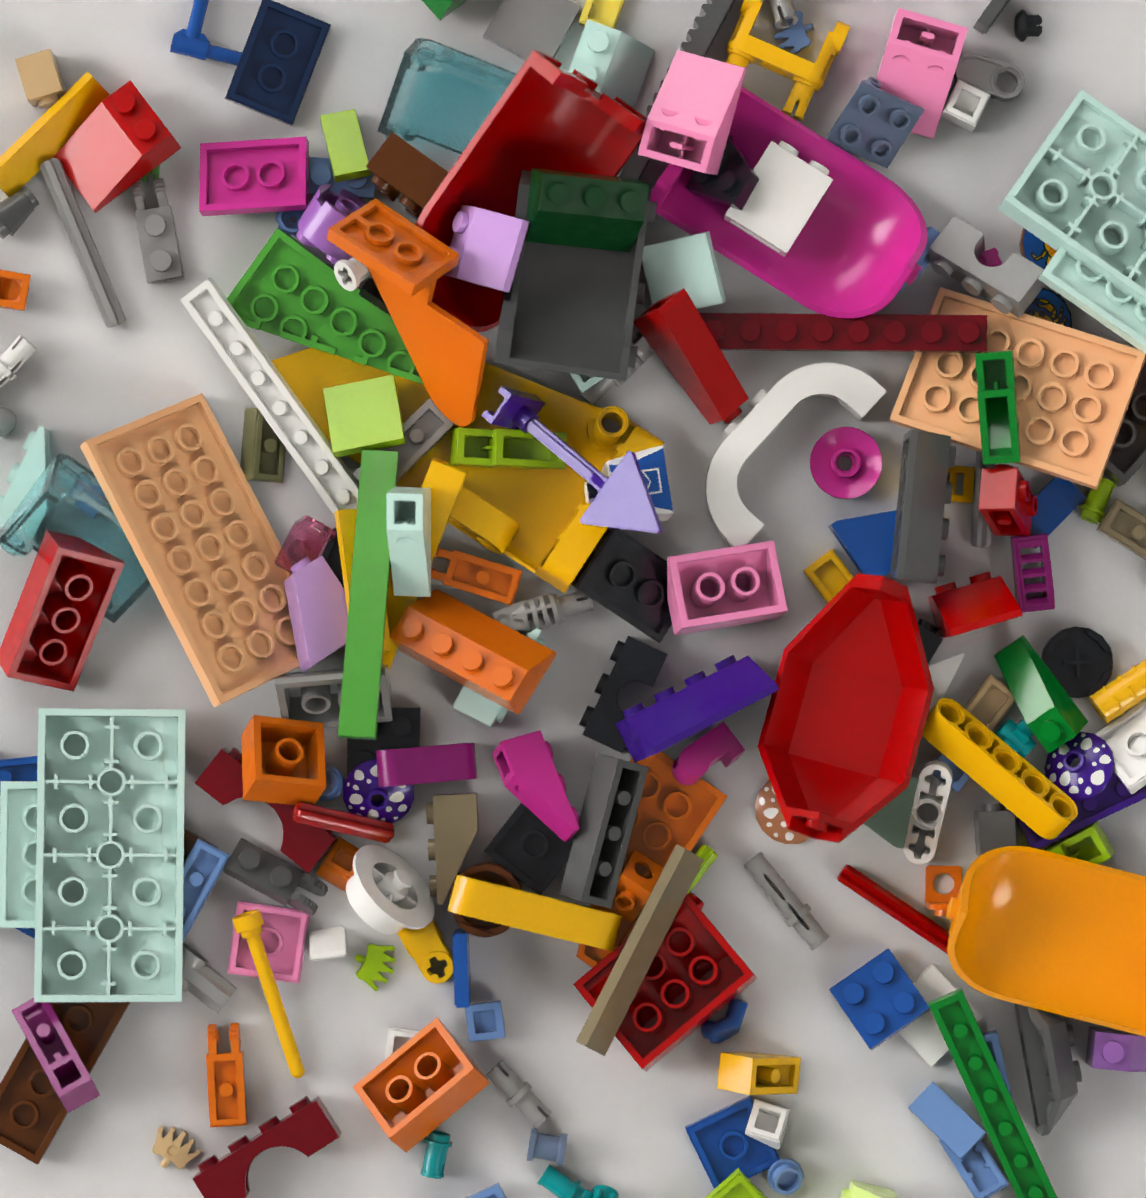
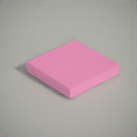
M238 901L236 916L247 911L260 909L264 924L261 926L263 932L260 935L275 980L300 983L310 915L294 908ZM234 927L227 973L259 978L246 938L242 939L241 933H236Z

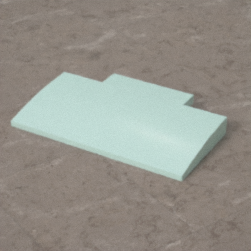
M1081 89L997 210L1057 251L1038 279L1146 354V134Z
M38 708L37 781H1L0 928H35L34 1002H182L186 710Z

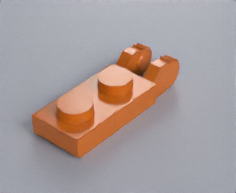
M438 548L435 558L441 557L450 560L446 573L436 571L435 568L431 567V578L443 581V585L504 604L513 605L523 571L457 550L451 552Z
M239 1023L230 1024L229 1039L231 1040V1052L218 1053L219 1029H217V1024H209L207 1028L208 1053L206 1054L210 1127L247 1125L244 1051H241Z

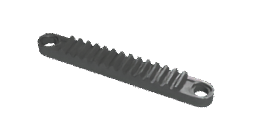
M707 0L708 4H702L700 10L701 17H695L694 29L688 30L686 38L688 42H682L680 51L705 57L735 0ZM658 93L654 94L653 103L655 102ZM648 105L647 107V117L652 109V105ZM640 144L623 167L619 177L640 180L651 159L638 155Z

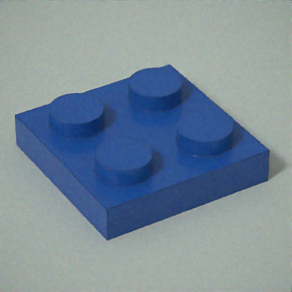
M889 948L829 989L871 1051L931 1010Z

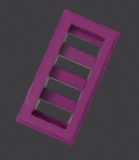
M1047 533L1011 536L1015 600L1020 606L1022 613L1055 609ZM1040 547V553L1021 555L1020 549ZM1041 562V567L1022 569L1023 563ZM1042 577V582L1024 584V578ZM1043 592V596L1026 598L1025 595L1026 593Z

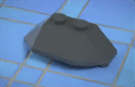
M1014 1003L1036 1131L1041 1136L1049 1135L1077 1095V1082H1082L1078 1060H1072L1070 1048L1076 1045L1074 1030L1071 1024L1066 1025V1020L1057 1014Z

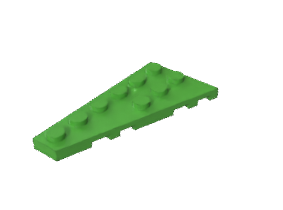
M280 228L275 230L227 298L248 327L423 384L392 317L359 295L360 287L354 291L345 290L337 281L333 267Z

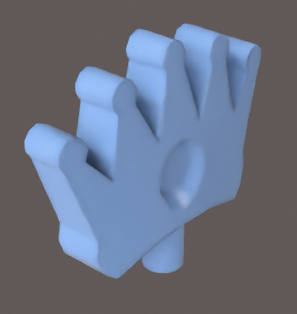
M800 11L795 12L798 22L794 26L789 18L787 20L790 28L774 35L775 40L786 39L783 44L779 45V48L783 50L793 48L790 53L794 55L811 45L806 32L814 30L812 23L803 26V13ZM774 23L773 28L778 29Z

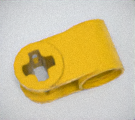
M434 919L425 928L409 929L404 927L398 932L403 945L410 956L414 958L427 981L440 984L448 981L454 975L453 956L445 944L443 935ZM434 957L438 961L444 959L447 961L448 966L444 968L446 975L443 977L439 973L432 974L430 968L434 965L432 961Z

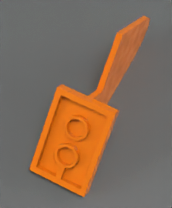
M375 198L328 229L327 240L368 267L430 398L441 413L451 422L461 427L468 426L476 418L489 340L432 302L437 279L458 265L460 254Z

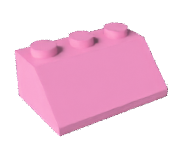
M774 540L668 557L667 601L674 636L774 620L783 616L788 609Z

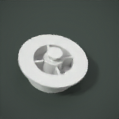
M378 845L363 846L355 853L353 858L354 875L347 881L346 893L352 908L367 925L383 934L394 935L404 927L422 929L431 923L435 908L433 899L430 897V891L421 876L407 861L393 851Z

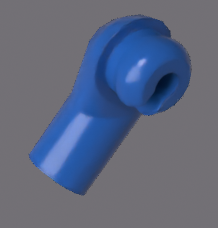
M736 998L732 999L724 1018L716 1022L707 1020L702 1025L701 1034L703 1038L709 1039L711 1043L718 1044L736 1035L741 1028L748 1003Z

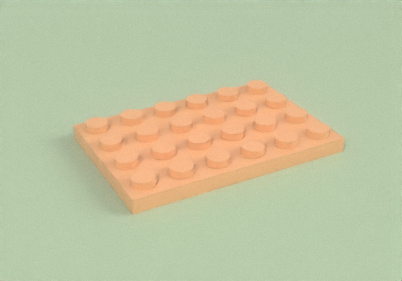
M940 287L929 315H987V352L1013 350L1020 462L1013 463L1097 490L1145 363L1146 354L1139 349L1025 313L1020 318L1012 313L1004 314L997 310L990 302ZM915 352L892 411L891 423L909 429L951 436V443L982 452L977 398L976 353Z

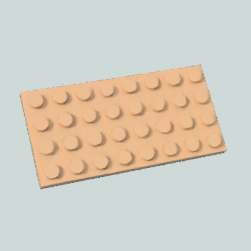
M203 393L82 443L80 447L213 707L215 708L298 668V657L284 581L293 574L290 570L292 566L248 480H246V476Z

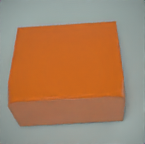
M338 836L321 863L317 875L346 892L347 881L354 875L353 858L359 848Z

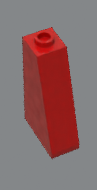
M684 288L658 300L634 320V325L710 425L720 421L727 424L742 413L740 406L749 397Z

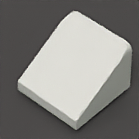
M958 79L942 111L941 118L972 132L991 95Z
M340 926L311 931L309 935L310 960L320 961L345 957L349 952L346 929Z
M755 1099L745 1135L780 1150L790 1117V1109Z

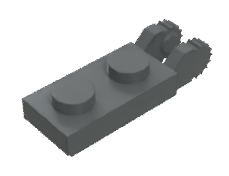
M243 838L238 842L223 869L225 874L284 906L288 904L309 915H314L318 906L306 896L294 893L297 886L320 897H324L328 891L327 885L312 875L304 874V871Z

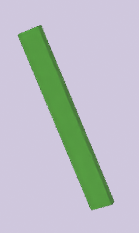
M362 449L338 728L339 738L376 740L390 573L386 525V493L397 487L399 453L397 451Z

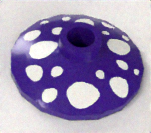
M1079 732L1075 737L1047 755L1044 770L1045 776L1073 801L1080 802L1092 799L1104 791L1112 779L1115 762L1113 752L1105 740L1093 733ZM1080 758V763L1076 767H1070L1074 759Z
M370 759L356 765L348 773L343 785V801L349 813L395 823L400 821L409 812L414 801V785L378 787L376 759ZM375 794H380L384 797V800L377 802L372 800L371 797Z

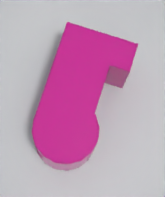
M723 721L680 753L673 762L672 774L679 783L693 785L701 779L709 767L718 761H721L725 768L730 766L744 753L745 748Z

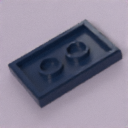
M262 0L224 99L292 126L331 24L273 0Z

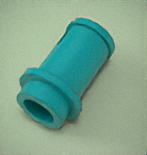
M433 1130L428 1134V1137L424 1138V1142L427 1145L420 1172L421 1175L434 1179L444 1177L443 1172L447 1151L453 1144L449 1141L450 1134Z
M550 1164L537 1182L538 1185H542L559 1198H580L585 1191L580 1186L581 1181L574 1182Z

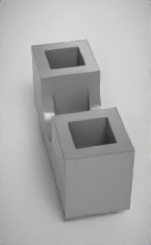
M953 216L929 247L932 268L945 278L951 276L961 282L963 288L970 294L975 296L980 294L989 299L992 305L1004 314L1012 313L1020 318L1045 286L1038 279L1044 269L1016 252H1013L1008 260L1000 266L988 267L981 264L978 258L985 251L984 233Z

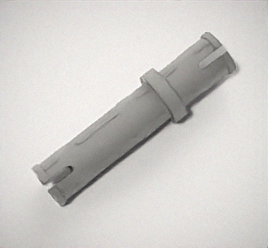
M762 852L758 853L744 865V868L750 872L767 896L770 897L787 918L784 922L788 927L793 926L812 951L830 937L810 914L811 908L807 903L805 905L802 904L783 878L765 859ZM764 874H766V875L770 878V880L774 883V885L779 889V891H780V892L783 894V896L785 897L784 899H783V898L780 896V894L775 890V888H774V887L771 885V883L767 880V878L764 876ZM788 904H791V905H792V907L796 910V912L799 914V916L805 921V923L809 926V928H806V926L802 923V921L799 919V917L793 912V910L788 906Z

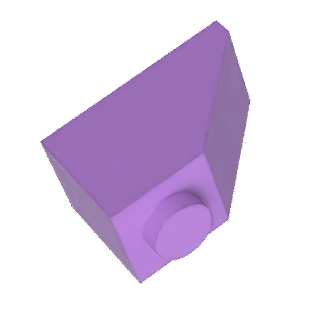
M1089 1027L1086 1064L1098 1069L1146 1072V1037L1120 1030Z

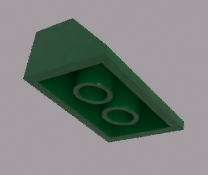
M532 168L525 220L529 221L524 242L630 252L645 221L649 184L633 178Z

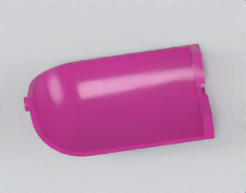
M741 87L729 134L733 138L732 142L736 148L745 156L747 165L754 169L771 141L776 144L783 141L798 150L797 157L809 164L813 160L826 167L830 171L827 176L833 179L786 256L783 257L724 220V216L730 208L729 206L697 196L685 187L694 172L692 169L669 163L651 191L650 201L657 202L656 213L690 235L709 231L714 250L803 306L826 316L848 319L871 315L887 306L897 295L904 282L911 286L922 269V266L917 264L927 245V226L920 210L907 193L886 176Z

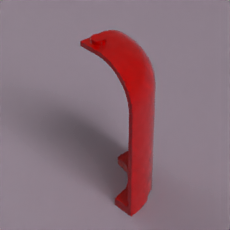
M533 50L424 207L416 226L449 247L454 234L452 229L453 220L456 213L460 211L462 204L515 217L522 170L532 171V168L617 177L641 143L647 118L618 96L612 99L605 93L600 94L595 90L598 86L597 82L574 69L572 74L559 69L562 65L559 60ZM443 275L436 281L432 302L476 332H484L499 324L505 292Z

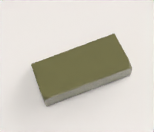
M246 408L240 463L246 480L283 483L286 447L258 408Z

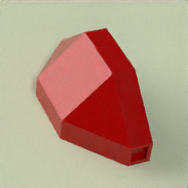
M857 573L784 648L775 680L779 690L771 695L758 742L760 755L787 828L813 839L840 843L908 788L934 692L909 589L901 583L880 575Z

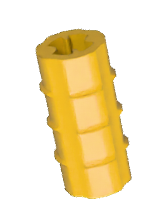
M1146 659L1136 666H1132L1130 670L1121 676H1117L1115 680L1106 686L1103 685L1100 690L1089 696L1092 707L1106 724L1118 716L1124 715L1125 711L1134 705H1138L1140 701L1146 698Z

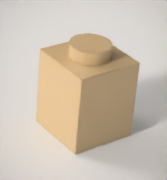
M50 49L15 59L27 100L33 107L39 105V109L50 108L66 93L56 57Z

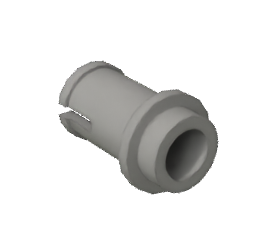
M765 0L766 3L770 4L775 25L778 29L790 28L787 20L789 18L793 26L798 22V17L795 14L791 0Z

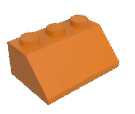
M436 1017L354 1085L353 1088L388 1138L407 1153L489 1085L490 1082L472 1057Z

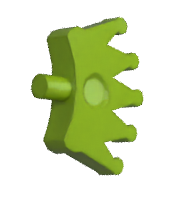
M369 943L366 956L360 954L355 956V961L363 963L356 972L357 977L365 981L374 991H378V986L374 985L373 980L382 981L384 984L387 983V979L379 972L394 973L392 968L383 963L389 961L393 963L396 961L395 957L385 953L388 950L394 951L395 947L393 945Z

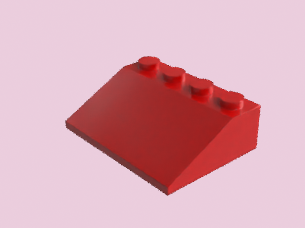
M688 894L685 896L615 1035L641 1069L648 1071L757 979L756 975ZM628 939L573 984L592 1008Z

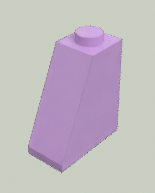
M322 555L312 562L307 556L290 568L293 574L284 581L298 663L303 673L346 645L348 614L344 587Z

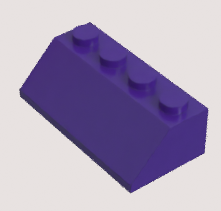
M734 655L714 664L717 669L716 672L706 676L704 671H700L685 679L684 682L687 687L675 692L673 686L657 693L653 696L656 703L645 708L642 702L624 710L622 713L625 719L615 723L635 763L665 750L778 691L777 684L749 656L736 661Z

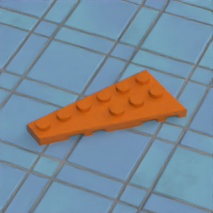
M663 752L635 762L648 766L649 769L621 873L634 851L640 852L663 868L676 844L691 852L728 796L703 779H700L693 785L679 783L672 774V765L675 760ZM643 865L634 866L638 875L646 879L652 878L648 868ZM590 904L592 908L612 912L606 907ZM644 906L632 922L622 918L614 949L629 938ZM579 944L576 957L593 968L612 951Z

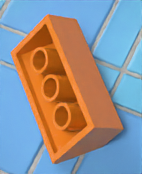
M438 589L431 591V597H422L409 605L390 634V639L402 653L517 715H520L557 655L555 651Z

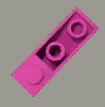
M540 730L501 741L492 753L504 787L564 842L570 841L580 829L579 815L577 810L569 803L566 795V783L563 776L557 773L552 761L553 751L549 742L544 741Z

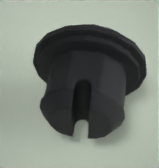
M1020 10L1015 16L1014 21L1016 38L1020 42H1024L1026 37H1038L1041 35L1042 26L1037 25L1042 23V18L1038 14L1027 15L1024 10Z

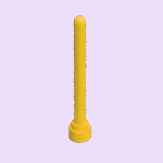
M260 909L247 911L233 917L232 921L236 933H241L242 939L246 938L290 1073L294 1078H301L305 1073V1069L260 935L263 932L261 926L264 924Z

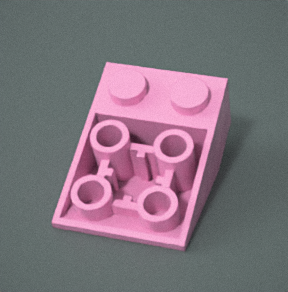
M898 8L892 22L876 79L881 82L880 89L924 109V112L910 133L934 139L968 28Z
M677 50L648 115L638 155L695 171L718 175L747 68Z

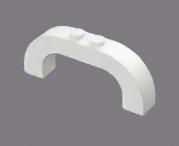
M839 363L807 365L787 374L768 393L762 388L748 403L753 408L752 411L744 419L738 415L724 430L729 436L717 449L706 474V506L710 519L721 537L731 547L747 545L765 526L745 507L740 499L737 489L739 470L746 459L797 404L813 397L830 398L843 405L860 421L887 391L861 370Z

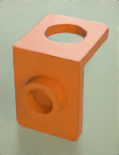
M634 851L619 877L612 907L607 909L615 914L622 915V918L626 921L632 922L647 902L664 868L640 852ZM634 866H645L651 872L652 878L646 879L641 877L635 871Z
M926 866L925 907L934 910V916H946L951 897H958L962 884V868L960 866ZM940 873H947L954 880V887L947 894H939L933 887V880Z

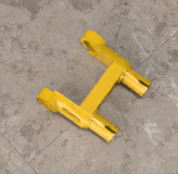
M744 0L739 11L741 14L726 46L728 57L725 63L746 68L748 63H754L791 79L794 85L785 106L782 108V112L790 116L795 104H798L793 119L803 121L804 114L814 92L822 89L836 55H839L851 26L837 21L833 32H828L816 62L812 63L751 36L750 32L761 10L763 1Z

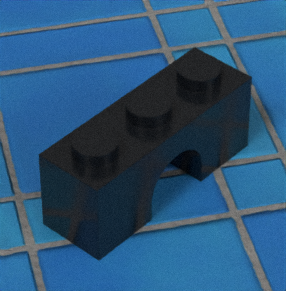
M630 636L627 637L625 642L618 640L610 657V660L616 663L610 675L602 674L594 691L600 695L595 708L587 706L579 723L580 726L585 728L582 735L622 753L626 745L615 723L625 719V716L617 704L618 692L624 684L631 681H639L653 687L668 654Z

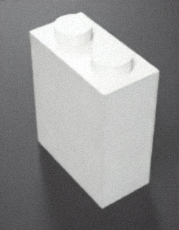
M771 141L753 169L759 181L741 211L730 207L724 216V220L785 257L833 179L827 176L830 171L823 165L813 160L808 164L798 158V150L783 141H780L779 144Z

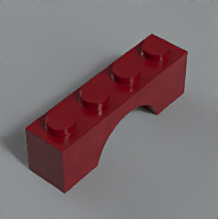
M235 747L231 751L222 748L195 781V784L222 805H226L235 799L243 798L242 752ZM266 802L276 811L283 826V841L280 851L306 872L310 873L338 837L330 830L295 823L292 811L296 805Z
M305 1096L289 1107L292 1113L285 1118L279 1120L277 1115L270 1118L258 1127L261 1133L249 1140L244 1135L227 1146L230 1152L222 1158L218 1159L214 1154L197 1165L200 1172L196 1173L193 1181L203 1197L245 1198L250 1192L248 1181L250 1165L258 1154L269 1148L278 1146L291 1147L309 1157L338 1139L342 1132L320 1097L318 1096L310 1101L308 1096Z

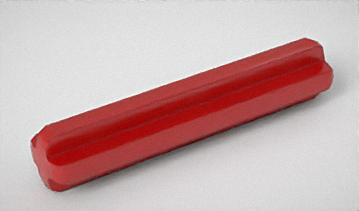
M302 801L297 802L292 811L295 823L377 842L389 843L395 833L394 825L391 822Z

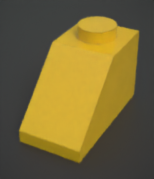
M720 1052L717 1089L747 1095L797 1094L801 1057L753 1052Z

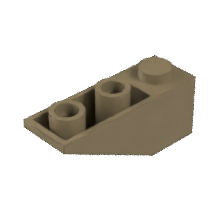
M477 793L434 794L433 802L426 803L427 824H434V839H428V860H435L436 875H429L430 897H437V905H443L479 829Z

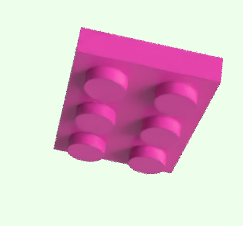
M306 137L200 143L199 212L202 216L306 210L309 205V141Z

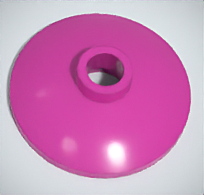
M839 427L826 432L815 443L810 456V470L814 481L825 493L835 498L852 499L867 493L876 484L882 470V456L877 443L869 434L853 427ZM847 457L850 459L852 465L849 470L844 471L839 468L838 461L840 458Z

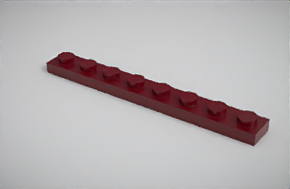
M699 313L720 350L987 352V315L871 314L864 317L846 319L823 314Z

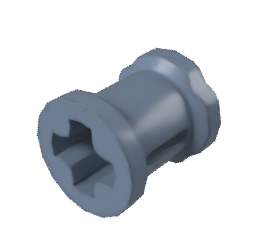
M532 1128L527 1161H533L534 1158L555 1161L557 1166H563L568 1134L562 1133L560 1136L538 1133L537 1129Z

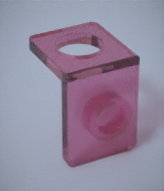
M305 515L294 522L275 560V564L293 574L290 570L293 565L307 556L311 562L317 559L324 543L335 538L337 532L316 519Z

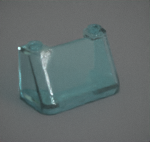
M417 38L404 52L378 132L385 134L386 138L394 132L406 142L414 141L418 137L462 154L517 73L426 38Z
M58 454L50 462L0 530V545L8 554L24 557L32 549L38 552L46 530L79 537L123 560L125 565L104 615L105 618L115 623L151 584L94 473L69 455Z

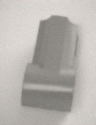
M183 943L182 991H189L206 1006L218 1013L237 987L208 966V961L201 954Z

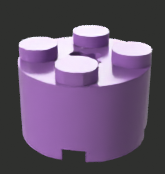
M323 184L319 187L299 219V231L296 236L305 245L315 246L326 253V258L335 265V263L342 259L349 260L353 257L327 240L328 229L367 203L348 190L342 188L338 194L330 191L333 185Z

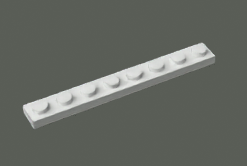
M212 277L181 298L182 304L331 512L334 514L337 510L357 509L358 481L353 477V474L340 457H334L332 446Z

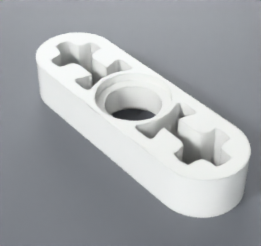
M930 761L923 766L920 772L903 848L905 857L914 864L928 863L933 859L936 852L953 780L951 768L943 761ZM934 770L941 771V778L946 779V782L940 781L936 795H930L928 793L931 779L926 777V775H932ZM921 791H923V792H925V793H927V794H926V795H921ZM925 803L933 804L938 810V817L930 822L922 820L918 815L919 806ZM913 825L922 830H935V834L927 831L925 846L929 847L930 850L924 849L922 854L915 853V847L910 845V843H917L920 829H913Z

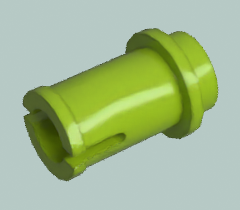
M1102 477L1098 489L1090 488L1084 505L1079 506L1081 511L1079 517L1087 522L1099 525L1101 519L1105 516V509L1116 484Z

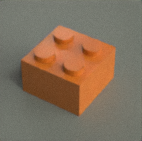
M253 715L241 735L243 800L296 805L300 801L316 804L326 788L324 723Z

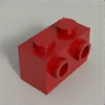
M998 464L993 468L981 469L979 511L994 535H1031L1032 516L1037 515L1038 499L1037 495L1031 492L1029 481L1024 480L1018 467L1015 468L1008 464Z

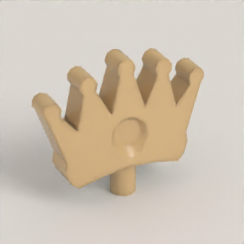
M160 1126L158 1128L152 1152L164 1157L160 1164L163 1168L166 1169L171 1161L178 1169H183L189 1161L200 1154V1149L189 1153L192 1144L195 1142L194 1139H190L188 1143L182 1146L186 1131H182L173 1141L174 1132L176 1131L175 1127H171L170 1132L165 1137H163L162 1132L164 1127Z

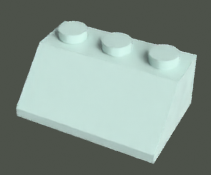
M587 19L568 73L572 74L574 69L597 82L598 86L595 89L600 94L605 93L612 99L618 96L634 108L655 50L622 31Z

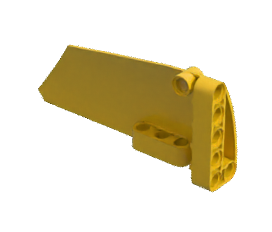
M311 347L272 360V363L330 444L331 439L323 389L392 375L389 372ZM485 363L475 420L468 426L461 427L455 424L452 428L510 429L493 425L481 416L485 410L497 411L505 399L498 393V390L501 386L535 394L544 401L545 405L538 413L539 421L553 432L567 433L566 443L600 472H602V468L607 461L623 457L628 451L636 453L652 447L662 446L665 443L629 420L622 408L608 406L602 409L488 363ZM394 375L402 423H404L428 399H432L423 384ZM605 419L614 420L619 426V431L615 433L607 432L602 426V421ZM451 430L397 483V487H422L431 461L434 458L450 464ZM362 453L347 455V457L361 465ZM567 464L566 469L455 466L468 473L448 523L488 550L499 555L504 553L565 594L608 529V527L580 523L581 517L590 506L586 502L584 493V482L587 481Z

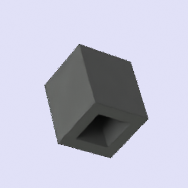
M1001 803L983 804V810L974 811L977 855L981 856L996 848L1016 846L1015 815L1010 810L1005 809V806Z

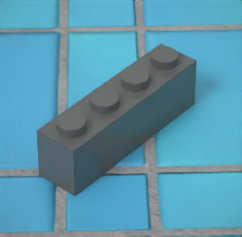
M599 753L596 754L579 818L580 829L575 834L559 894L606 908L612 907L649 769L648 766Z

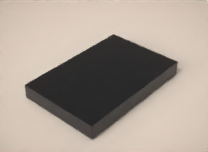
M608 528L571 585L660 643L672 625L667 601V561L620 529Z

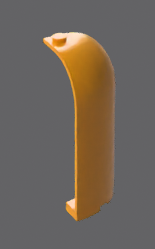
M1025 846L996 848L979 856L968 868L958 897H951L946 913V919L951 920L947 946L948 958L957 975L975 990L996 999L1146 1037V876Z

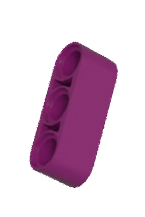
M474 742L376 750L378 787L477 779Z

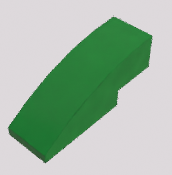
M1013 350L976 353L977 398L983 465L1020 462Z

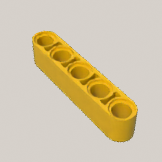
M942 698L928 712L922 736L1039 836L1048 840L1055 839L1077 817L1078 808L1066 793L958 702L950 698Z
M462 875L456 876L448 911L608 951H614L623 917L612 912Z

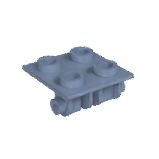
M869 77L867 81L863 80L860 82L827 135L826 140L888 168L924 112V109L880 89L881 82L874 77Z

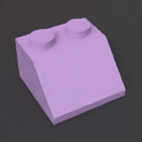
M462 204L460 211L456 213L453 220L452 229L454 234L449 246L460 254L458 265L444 275L509 293L529 221Z

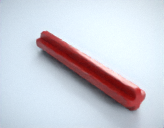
M845 865L837 877L839 882L948 954L949 931L852 866Z

